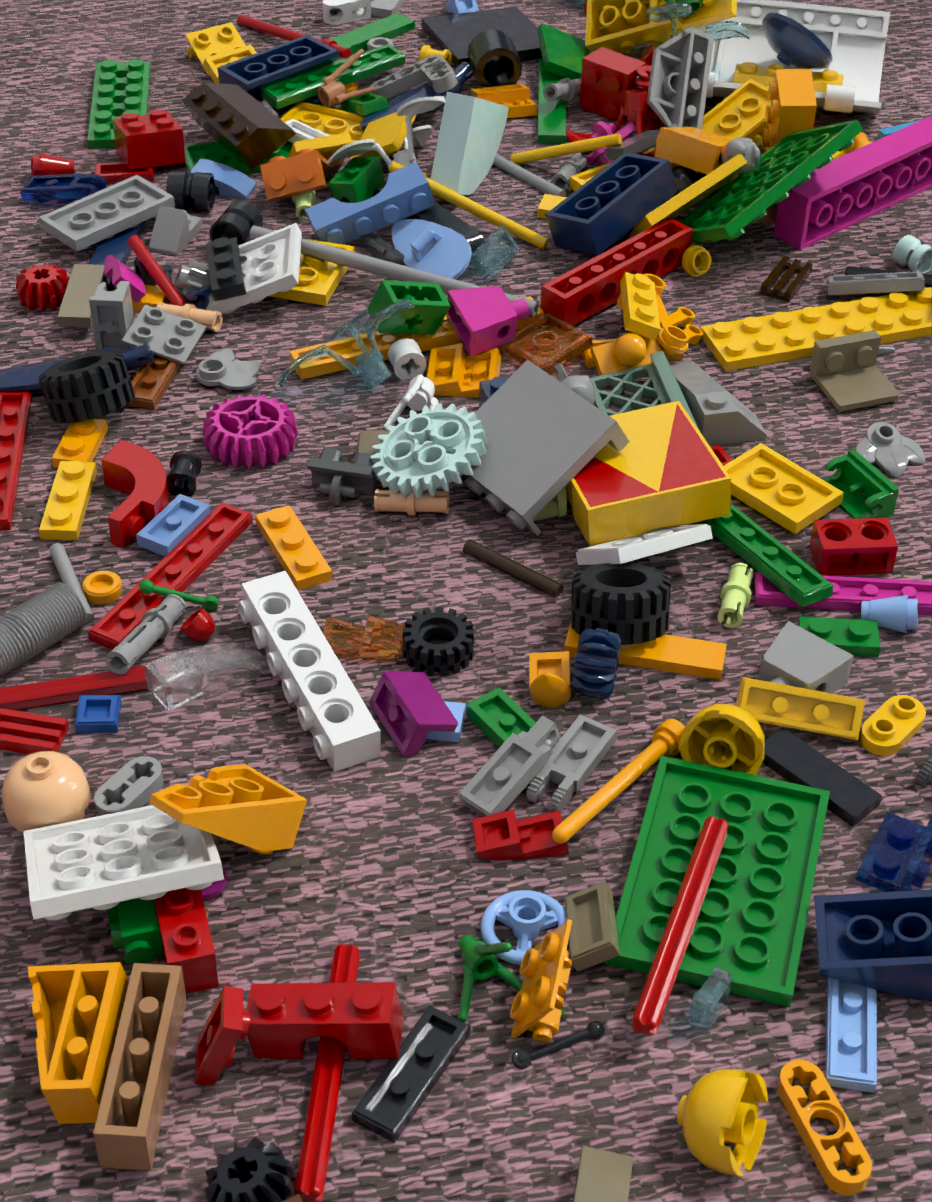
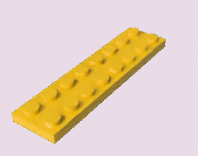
M925 287L924 291L893 292L890 295L864 297L860 300L835 302L831 305L806 307L789 312H776L772 315L747 317L730 322H717L713 325L701 326L703 331L701 338L723 369L731 371L811 357L814 342L817 340L875 330L880 335V344L932 335V287Z

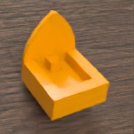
M569 651L529 653V691L531 699L535 703L552 709L564 705L571 698V658Z

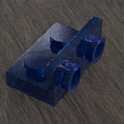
M887 812L858 869L856 880L884 892L912 891L913 886L922 889L931 866L930 863L925 861L928 856L932 857V816L925 827Z

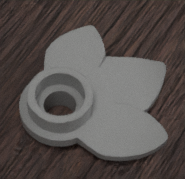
M226 349L215 352L209 358L201 361L196 371V377L198 382L206 386L220 385L233 390L248 389L256 385V380L253 377L259 373L261 362L235 360L233 351Z
M876 422L870 425L866 432V438L859 442L855 449L871 464L877 463L893 478H899L905 471L908 463L913 465H923L925 463V455L919 444L910 438L902 436L895 426L886 422Z

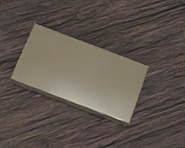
M606 881L565 897L566 918L572 920L568 939L570 959L577 972L619 956L613 893Z

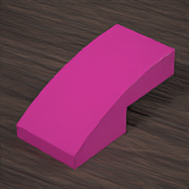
M108 255L105 258L104 275L112 280V284L115 287L120 281H129L131 299L138 303L146 295L143 279L113 255Z

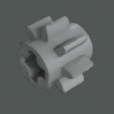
M192 260L189 267L185 265L180 266L174 287L181 290L180 295L183 299L188 301L197 300L198 295L193 300H189L186 298V293L191 289L201 290L211 282L210 274L205 272L207 265Z

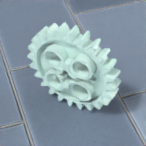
M438 403L435 409L431 411L427 405L423 407L422 413L419 414L414 410H410V418L408 419L397 417L399 423L397 426L387 425L386 429L389 434L378 435L377 438L380 444L372 446L375 454L370 456L373 462V470L377 479L380 480L383 488L389 487L392 494L400 490L402 496L406 497L411 491H414L416 498H420L422 493L428 490L429 494L434 496L436 488L442 487L444 491H449L448 483L453 481L461 484L460 476L462 474H474L471 466L482 464L479 456L487 453L484 445L488 444L481 420H477L474 412L468 414L466 407L457 410L455 404H451L444 410L442 404Z

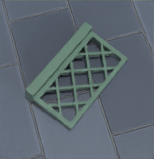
M663 351L650 354L651 364L590 378L595 389V406L609 416L680 401L698 428ZM648 377V380L643 385L632 382L636 379ZM607 386L615 387L610 393L597 389ZM624 390L635 393L631 399L620 396ZM644 396L656 399L651 405L640 402ZM612 404L623 407L618 413L607 410Z

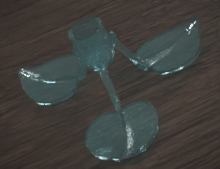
M673 3L664 7L657 6L647 9L646 16L653 22L670 20L673 37L678 35L675 18L690 15L692 7L686 3ZM736 21L714 23L706 26V31H703L713 35L714 41L735 37L749 39L747 28ZM652 42V43L655 44L657 47H659L660 45H662V43H659V42ZM652 43L634 46L630 50V57L638 60Z
M408 299L397 301L380 310L372 317H370L366 308L353 319L342 324L330 336L331 340L345 333H352L362 351V354L354 359L357 364L356 367L324 344L295 359L279 377V386L283 387L289 374L298 368L299 365L307 363L312 359L329 355L350 370L354 377L360 374L371 390L392 376L382 360L383 356L379 352L374 332L380 322L392 316L399 309L414 308L413 303ZM364 331H366L372 350L367 349L360 336Z

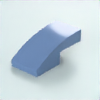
M200 158L190 172V176H193L195 172L213 173L215 187H218L219 196L247 200L257 186L254 180L242 172L211 160Z

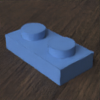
M179 494L136 534L138 546L166 557L211 513L210 505Z

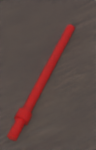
M240 15L237 19V23L241 26L288 41L305 36L304 34L244 15ZM317 39L338 50V57L347 59L351 56L349 48L339 46L337 42L329 39Z

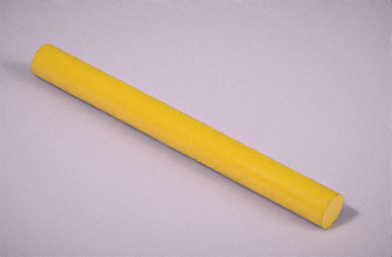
M620 133L514 153L511 154V162L518 165L622 144Z

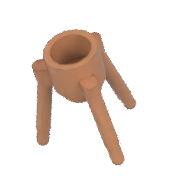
M360 49L330 76L322 79L324 85L319 87L317 92L323 106L330 108L343 101L376 91V87H370L346 93L344 85L341 82L334 81L364 54L363 49Z

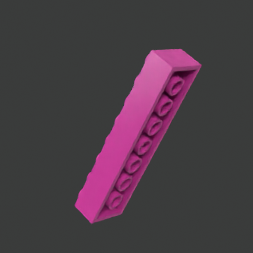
M932 116L832 160L826 166L810 173L811 178L807 182L797 187L794 186L788 191L789 196L778 203L774 236L798 250H802L931 188Z

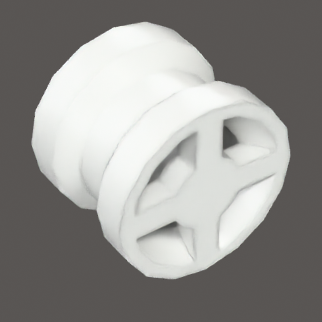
M404 338L390 346L388 358L398 378L401 380L413 379L418 374L424 373L426 360L416 341Z

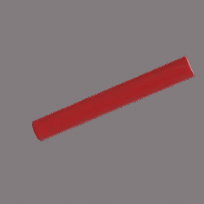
M138 235L131 236L127 243L171 305L184 306L186 302Z

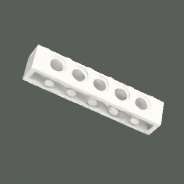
M282 571L242 583L243 600L238 601L241 619L245 624H251L257 648L259 650L265 649L271 673L273 676L279 675L282 680V689L288 703H295L302 729L304 731L310 730L313 735V744L319 759H327L332 770L336 772L380 757V729L287 572Z

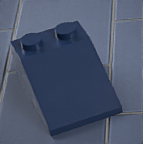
M932 889L814 896L819 971L821 976L916 1000H932Z

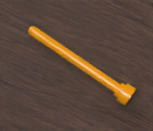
M672 718L666 719L653 732L652 743L562 821L552 832L553 840L559 844L567 842L657 762L661 756L677 755L680 752L679 740L685 726L680 721Z

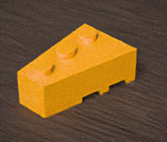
M121 962L27 966L34 1001L31 1003L37 1027L38 1038L35 1040L41 1091L59 1124L96 1123L129 984Z

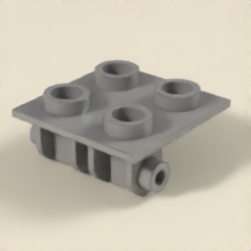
M145 304L121 343L129 345V349L148 342L150 345L149 351L152 350L153 354L184 365L207 326Z

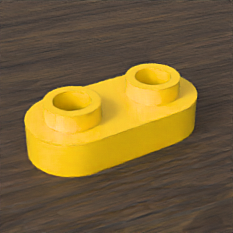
M898 695L889 698L864 722L860 734L862 746L870 753L879 756H890L897 753L922 728L926 715L924 705L908 695Z

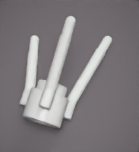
M418 374L410 381L405 395L402 396L400 403L384 424L385 430H387V425L395 423L397 417L400 416L407 406L415 411H421L425 405L428 406L430 411L435 409L439 401L433 397L435 386L430 379L422 374Z

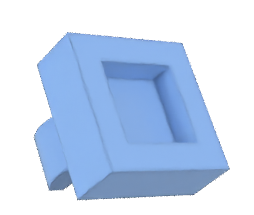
M448 0L449 2L445 3L448 13L452 12V14L479 11L476 0Z

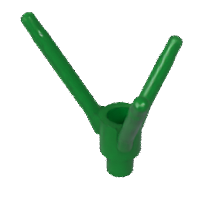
M465 935L460 939L458 947L462 951L461 958L465 965L463 967L464 981L458 1020L466 1022L471 1004L473 985L476 979L484 980L492 975H496L518 991H521L523 980L504 968L494 956V954L509 952L512 949L509 942L486 945L484 942L476 940L472 935ZM563 1010L561 1013V1018H563L565 1014Z

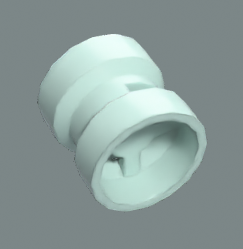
M907 235L895 246L893 260L901 266H908L911 272L921 271L924 274L932 268V247L928 244L921 245L919 239L912 235Z

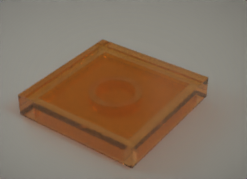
M546 313L516 332L515 338L508 343L500 345V349L515 361L523 364L526 360H529L550 374L556 370L555 365L559 363L562 365L566 364L592 347L593 343L592 336Z

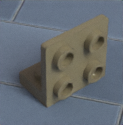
M875 330L814 342L809 375L838 411L898 401L900 393L876 366L881 337Z

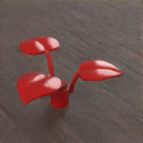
M625 91V106L620 107V115L613 134L620 130L625 116H628L627 121L636 122V135L642 133L641 122L645 121V118L648 126L645 131L661 129L654 127L652 124L650 106L647 103L648 91ZM566 128V136L570 142L590 139L594 135L575 133ZM643 152L639 153V155L650 156V157H654V154H655V153H644V154H643Z

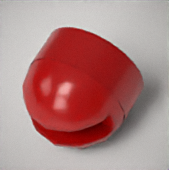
M200 607L188 617L180 630L194 641H205L212 637L215 631V621L205 609Z

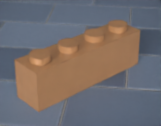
M133 963L93 1132L100 1168L152 1170L187 1001L182 966Z

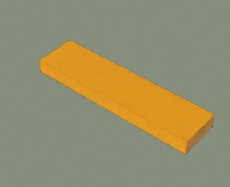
M571 622L564 645V652L569 651L570 656L576 657L579 637L581 635L572 629ZM664 634L662 637L655 638V640L649 642L621 645L619 664L721 680L727 644Z

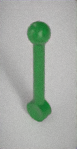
M149 579L142 580L139 584V590L143 594H150L152 592L164 596L175 594L184 601L203 605L205 610L218 609L219 600L212 595L203 598L154 585Z

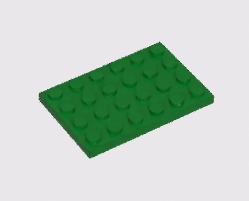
M852 120L789 133L760 156V161L752 172L735 176L679 222L693 229L692 243L701 244L705 241L715 243L721 239L731 241L738 238L745 232L744 227L747 224L756 222L767 214L766 209L769 206L782 202L789 196L788 191L807 182L811 178L810 173L829 164L833 160L832 155L837 151L850 147L855 142L853 138L863 131L858 120Z
M661 756L616 915L620 955L606 960L605 964L649 974L705 819L714 816L717 819L727 821V836L676 981L791 1007L830 791Z

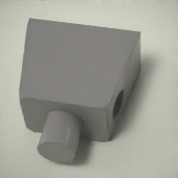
M788 621L764 654L758 680L833 694L848 683L854 655Z

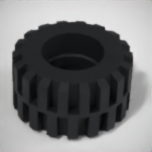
M94 352L64 360L48 368L38 379L50 417L53 421L73 423L95 419L119 410L135 397L124 356L118 352Z
M604 563L582 569L572 578L571 627L579 635L585 629L596 630V628L618 633L621 645L640 644L662 637L669 629L671 581L666 574L661 573L659 570L634 563Z

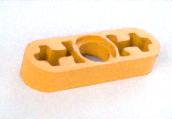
M793 1060L788 1062L780 1072L777 1086L778 1095L824 1181L833 1191L842 1195H856L862 1192L869 1181L872 1161L824 1074L815 1064L809 1061ZM793 1079H798L801 1084L810 1083L808 1097L800 1085L792 1086ZM807 1098H809L811 1103L806 1106ZM815 1118L828 1119L836 1126L837 1132L830 1136L820 1135L811 1128L809 1122ZM841 1145L840 1156L847 1167H857L855 1176H851L847 1170H837L840 1156L836 1149Z

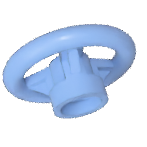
M530 890L513 891L498 897L489 904L482 916L480 929L483 941L487 945L501 942L494 931L496 919L511 927L513 934L518 938L517 951L511 949L509 952L494 955L508 963L520 965L528 948H531L532 940L539 935L541 930L556 925L559 927L567 920L566 910L558 901L546 894Z

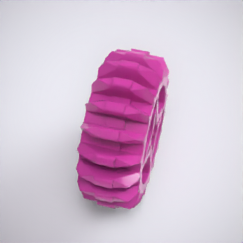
M251 393L248 397L237 395L236 399L233 400L225 398L223 404H214L213 410L206 412V419L203 421L204 426L202 427L204 445L207 452L211 453L213 460L220 459L223 466L232 462L235 469L240 467L241 464L246 465L249 470L255 464H259L264 469L265 463L268 461L277 465L278 458L286 459L288 451L294 450L296 436H298L296 418L293 411L288 409L287 403H279L277 398L267 399L265 394L260 397H253Z

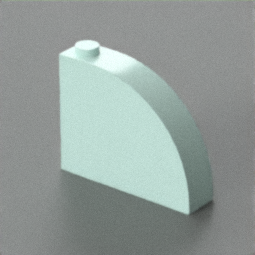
M447 92L431 180L461 195L472 194L487 176L494 162L503 136L509 107L472 96Z

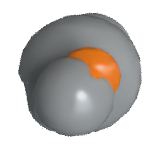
M749 138L733 139L725 144L721 150L723 163H726L738 154H742L748 162L738 174L752 172L760 161L761 152L758 146Z

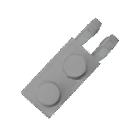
M579 715L552 749L553 754L548 759V762L532 779L526 792V799L536 804L548 789L550 781L554 782L559 786L551 797L549 810L553 812L560 810L562 812L571 800L573 793L578 792L616 742L618 730L586 716Z

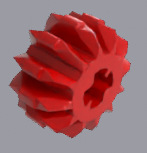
M46 263L41 266L33 264L31 269H22L21 274L16 277L17 282L15 284L21 306H28L29 311L37 308L41 312L45 308L55 311L56 305L61 306L68 285L69 276L66 270L59 268L56 264L47 266Z

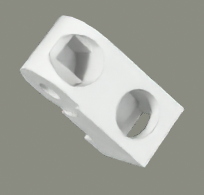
M323 0V21L327 24L338 25L371 18V0Z

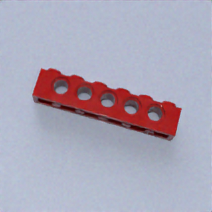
M669 217L542 285L540 308L544 312V321L563 332L616 303L621 294L620 281L625 272L633 275L648 273L660 278L682 266L683 254L692 243L693 229Z

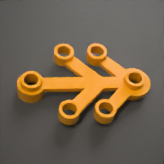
M644 274L655 283L661 328L657 336L660 348L670 355L685 353L689 347L688 343L697 345L703 335V331L699 327L692 325L695 318L694 312L686 307H678L676 312L668 315L661 300L666 283L656 275ZM621 294L616 302L620 308H622ZM677 325H681V326H684L685 328H684V330H682V329H680V328H678V327H676V326H677Z

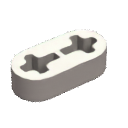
M141 756L125 764L96 791L94 802L97 816L141 808L150 800L151 794L160 791L163 786L164 778L160 762L149 756Z

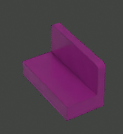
M383 671L369 704L402 756L417 755L429 731L456 730L458 721L425 673Z

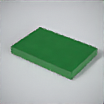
M540 23L537 33L544 69L564 78H570V80L580 79L582 74V58L590 54L589 49L585 47V40Z

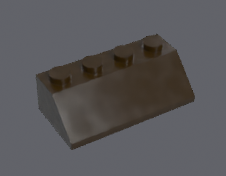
M203 82L200 86L192 89L189 95L182 100L197 124L251 170H254L296 134L291 127L239 85Z

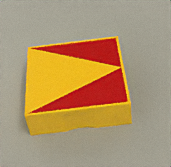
M680 401L610 415V417L617 421L630 442L620 452L606 444L566 485L567 500L572 507L573 517L589 546L638 536L658 528L681 526L731 514V477Z

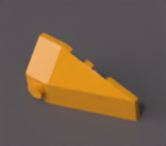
M243 764L212 768L209 770L207 778L200 775L191 777L189 786L175 784L151 794L149 803L183 824L245 845L254 852L268 855L272 854L275 850L293 848L307 799L250 766Z

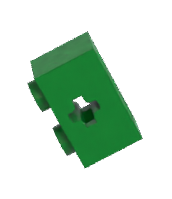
M382 280L367 311L379 333L435 335L451 306L439 283Z

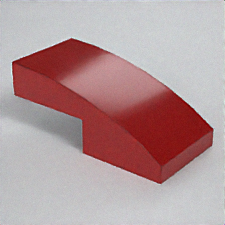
M514 809L472 819L478 857L503 861L569 855L568 843L559 844L552 838L553 830L563 821L560 810L520 820L517 819Z

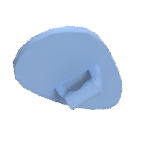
M419 219L400 220L392 226L394 247L403 253V262L407 267L455 280L468 267L472 255L471 246L465 237L445 226Z

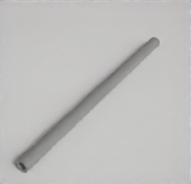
M254 225L250 230L249 238L254 240L274 232V230ZM301 238L300 254L386 278L398 281L439 283L445 294H448V291L481 287ZM504 293L510 302L525 299L529 308V316L533 318L536 316L539 308L537 301Z

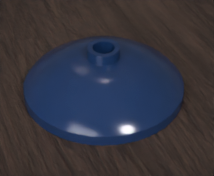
M768 13L762 21L764 34L770 47L778 54L777 59L787 66L792 64L796 67H805L813 70L829 67L833 60L832 54L813 32L782 14Z

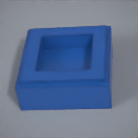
M121 695L79 696L75 720L76 733H118L122 706Z

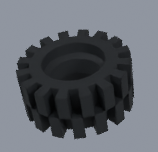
M436 607V612L432 613L430 608L423 609L422 616L415 612L412 614V620H406L405 627H403V657L406 658V663L409 667L414 665V671L422 672L426 669V675L431 677L434 676V671H440V677L447 676V670L457 674L460 672V666L466 668L469 665V660L473 659V624L471 620L467 621V616L463 613L456 617V610L451 608L448 613L443 612V607ZM445 639L450 642L446 644H431L426 641Z

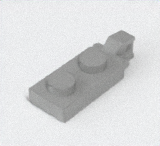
M542 715L527 733L524 731L518 735L512 733L459 793L461 802L482 817L504 812L553 754L552 748L561 737L556 724Z

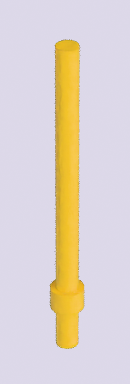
M393 161L389 167V172L391 173L405 166ZM423 172L429 182L432 194L542 250L548 245V238L427 178V174Z

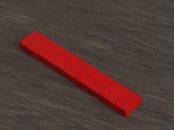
M29 391L0 392V531L11 530L32 405V395Z
M222 502L142 580L149 579L154 585L183 592L253 523V514ZM139 582L88 631L89 640L113 650L141 623L142 616L149 609L157 608L167 596L153 592L143 594L139 590Z

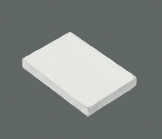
M707 524L669 526L651 530L638 536L601 543L579 549L576 552L578 565L622 564L712 539L711 526Z

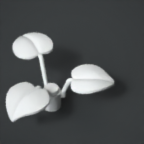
M444 96L417 98L406 102L398 108L397 116L406 115L407 135L401 145L404 150L394 153L393 161L403 166L416 162L414 146L424 147L430 137L432 127L431 125H424L412 129L411 120L415 114L434 110L445 103ZM374 139L351 142L339 148L329 158L327 165L329 166L334 160L364 154L368 151H377L387 163L388 169L393 161H391L382 147L375 143Z

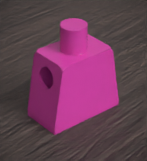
M498 286L448 291L447 300L451 307L446 317L469 356L477 355L512 341L516 335L517 320L529 317V308L526 300L520 299L510 302L503 290Z

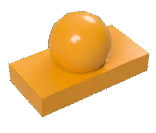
M626 333L619 337L617 341L592 347L590 353L597 372L601 376L651 364L650 354L661 352L657 338L652 340L639 334Z

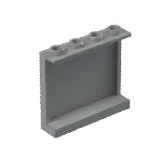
M526 360L475 412L477 420H481L486 433L485 436L488 444L484 446L487 453L479 456L482 462L481 465L471 466L473 475L462 474L460 478H465L463 481L465 485L478 497L484 493L487 503L498 513H501L503 510L508 512L506 514L507 518L518 529L522 531L527 527L538 536L541 531L532 519L606 444L620 452L630 441L616 420L538 366Z

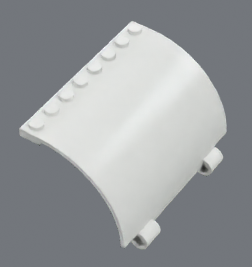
M737 0L736 17L695 28L714 36L706 98H712V96L726 98L743 85L733 83L736 64L753 62L761 67L781 65L784 69L798 68L792 64L787 66L777 59L778 54L770 47L764 34L762 25L764 17L768 13H778L805 26L831 52L833 60L829 67L820 70L811 69L812 72L834 70L838 74L844 75L842 86L827 84L826 93L815 92L817 108L846 113L855 111L879 114L882 102H879V93L890 12L775 0Z

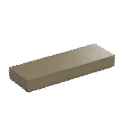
M74 264L57 316L59 326L92 327L89 299L90 296H94L97 286L105 282V265Z

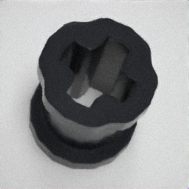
M178 451L170 459L169 466L171 472L166 476L168 492L174 496L179 494L192 496L196 492L197 484L195 477L201 472L202 461L197 454L191 451Z

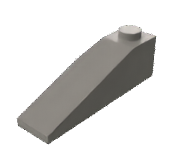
M695 362L669 364L699 431L709 446L767 439V434L757 416Z

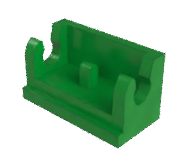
M353 157L328 183L329 189H332L334 199L343 202V197H345L350 203H357L372 198L376 189L386 185L380 157Z
M855 449L825 464L824 468L828 471L837 470L833 475L826 476L822 480L844 492L842 504L839 506L853 519L887 518L894 515L899 488Z

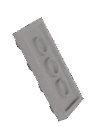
M135 175L40 216L39 224L41 229L73 250H85L92 244L103 239L112 238L123 230L136 227L139 223L156 217L160 206L174 208V196L142 177Z

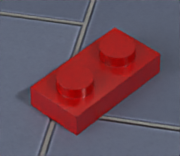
M230 986L223 987L196 1041L194 1084L215 1085L222 1069L230 1068L234 1057L235 1045L238 1040L243 1041L249 1028L250 1012L243 1010L244 989Z

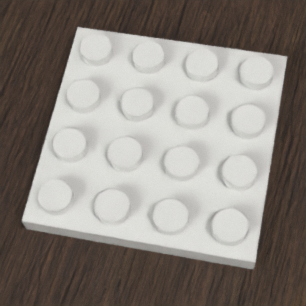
M153 805L23 831L29 898L33 920L40 918L59 920L69 916L73 911L87 908L106 910L115 907L120 901L134 898L153 900L164 896L167 891L181 888L200 890L209 887L214 881L224 880L222 863L212 834L183 824Z

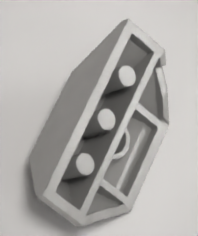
M689 27L654 49L647 103L667 127H695L702 130L714 36L693 27Z

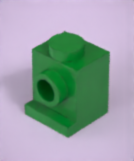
M134 898L120 901L115 907L107 909L114 950L123 948L126 965H133V963L146 964L151 959L163 957L154 900Z

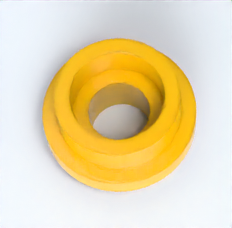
M692 245L686 249L682 258V266L685 273L689 276L697 277L709 270L711 255L704 247Z

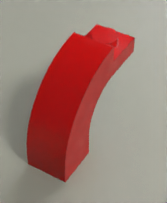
M121 440L101 459L105 486L129 495L108 516L111 544L125 548L134 538H137L136 534L169 504L165 469L159 459L147 449Z

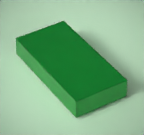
M370 93L340 103L341 109L364 116L389 107L387 98Z

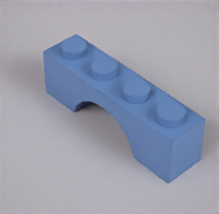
M414 162L389 173L385 187L368 200L357 203H345L330 198L305 209L318 241L344 245L360 238L361 235L370 234L435 206L429 182L417 162Z

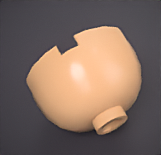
M39 751L18 760L8 771L2 787V803L7 820L21 832L81 820L85 816V809L91 801L90 787L82 767L69 756L56 751Z

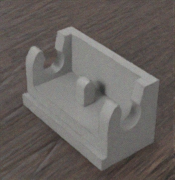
M120 281L116 286L117 289L114 291H107L106 283L102 282L97 286L94 296H90L89 303L96 351L113 347L118 353L129 350V345L121 343L134 322L129 281Z

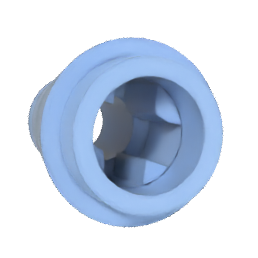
M908 595L862 601L861 620L877 621L880 628L907 633V630H917L918 599H908Z

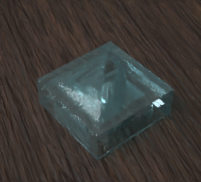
M716 966L702 988L693 993L690 1027L703 1034L705 1032L708 1033L728 1004L732 982L730 973Z

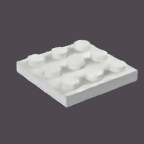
M297 223L239 245L246 294L215 301L211 292L208 296L209 304L206 309L220 311L222 314H230L238 307L249 303H258L269 295L289 291L295 285H298L302 232Z

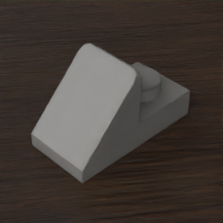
M160 206L149 244V251L178 256L203 227L202 218L191 216L185 210Z

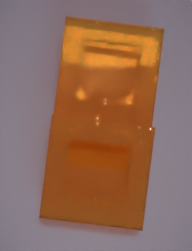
M370 615L367 617L365 626L326 617L322 633L337 657L383 660L400 657L403 644V627H405V624Z

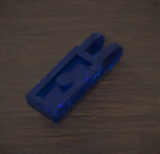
M100 174L37 175L31 177L21 189L20 194L23 201L43 203L49 200L62 199L64 202H69L76 198L82 199L105 189L107 181Z

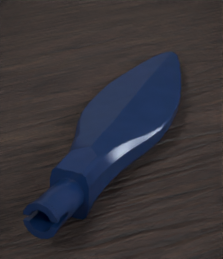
M466 62L459 64L454 70L458 84L448 91L437 93L428 83H425L388 101V108L371 113L360 123L362 132L365 131L369 122L397 112L399 107L411 100L434 96H444L446 99L447 92L460 94V86L474 74V72H470L473 70L472 67Z
M148 342L120 352L124 356L128 371L155 363L152 350L149 351L150 345ZM113 347V348H108V349L99 350V351H95V352H101V351L116 352V350H115L114 347ZM70 358L0 369V392L42 390L38 380L39 376L51 366Z

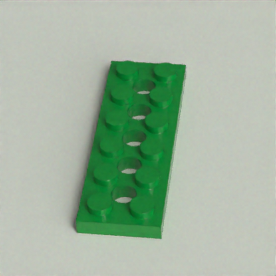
M132 59L128 62L104 60L96 63L87 138L88 149L116 148L113 119L121 118V115L126 113H135L138 116L148 115L150 61Z

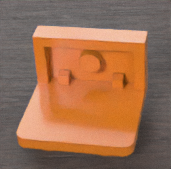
M313 149L300 150L296 153V156L289 158L278 156L269 159V163L260 165L267 200L274 202L326 188L324 172L332 169L331 164L328 166V160L317 150Z

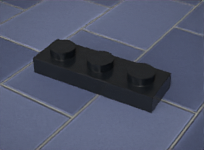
M223 237L206 244L214 300L219 301L245 295L246 287L237 238L228 239Z

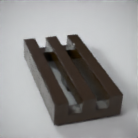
M783 256L762 283L760 294L790 302L812 273L813 264L807 262L803 267L801 266V260L795 259L793 263H789L790 257ZM795 272H798L799 274L787 288L785 293H782L781 291L788 284L789 280L792 278Z

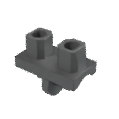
M324 447L319 458L310 457L308 463V470H311L312 486L319 487L320 493L330 494L331 505L340 506L344 496L355 498L356 494L375 496L377 484L373 462L370 458L372 454L359 452L355 454L353 463L343 462L342 452L334 448Z

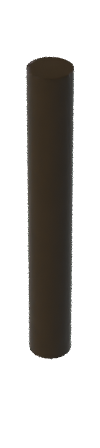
M471 539L467 540L464 544V553L544 593L557 598L563 592V584Z

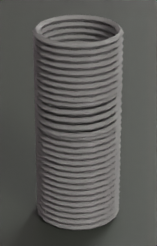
M58 582L0 617V678L86 624L87 615L85 607L71 587Z

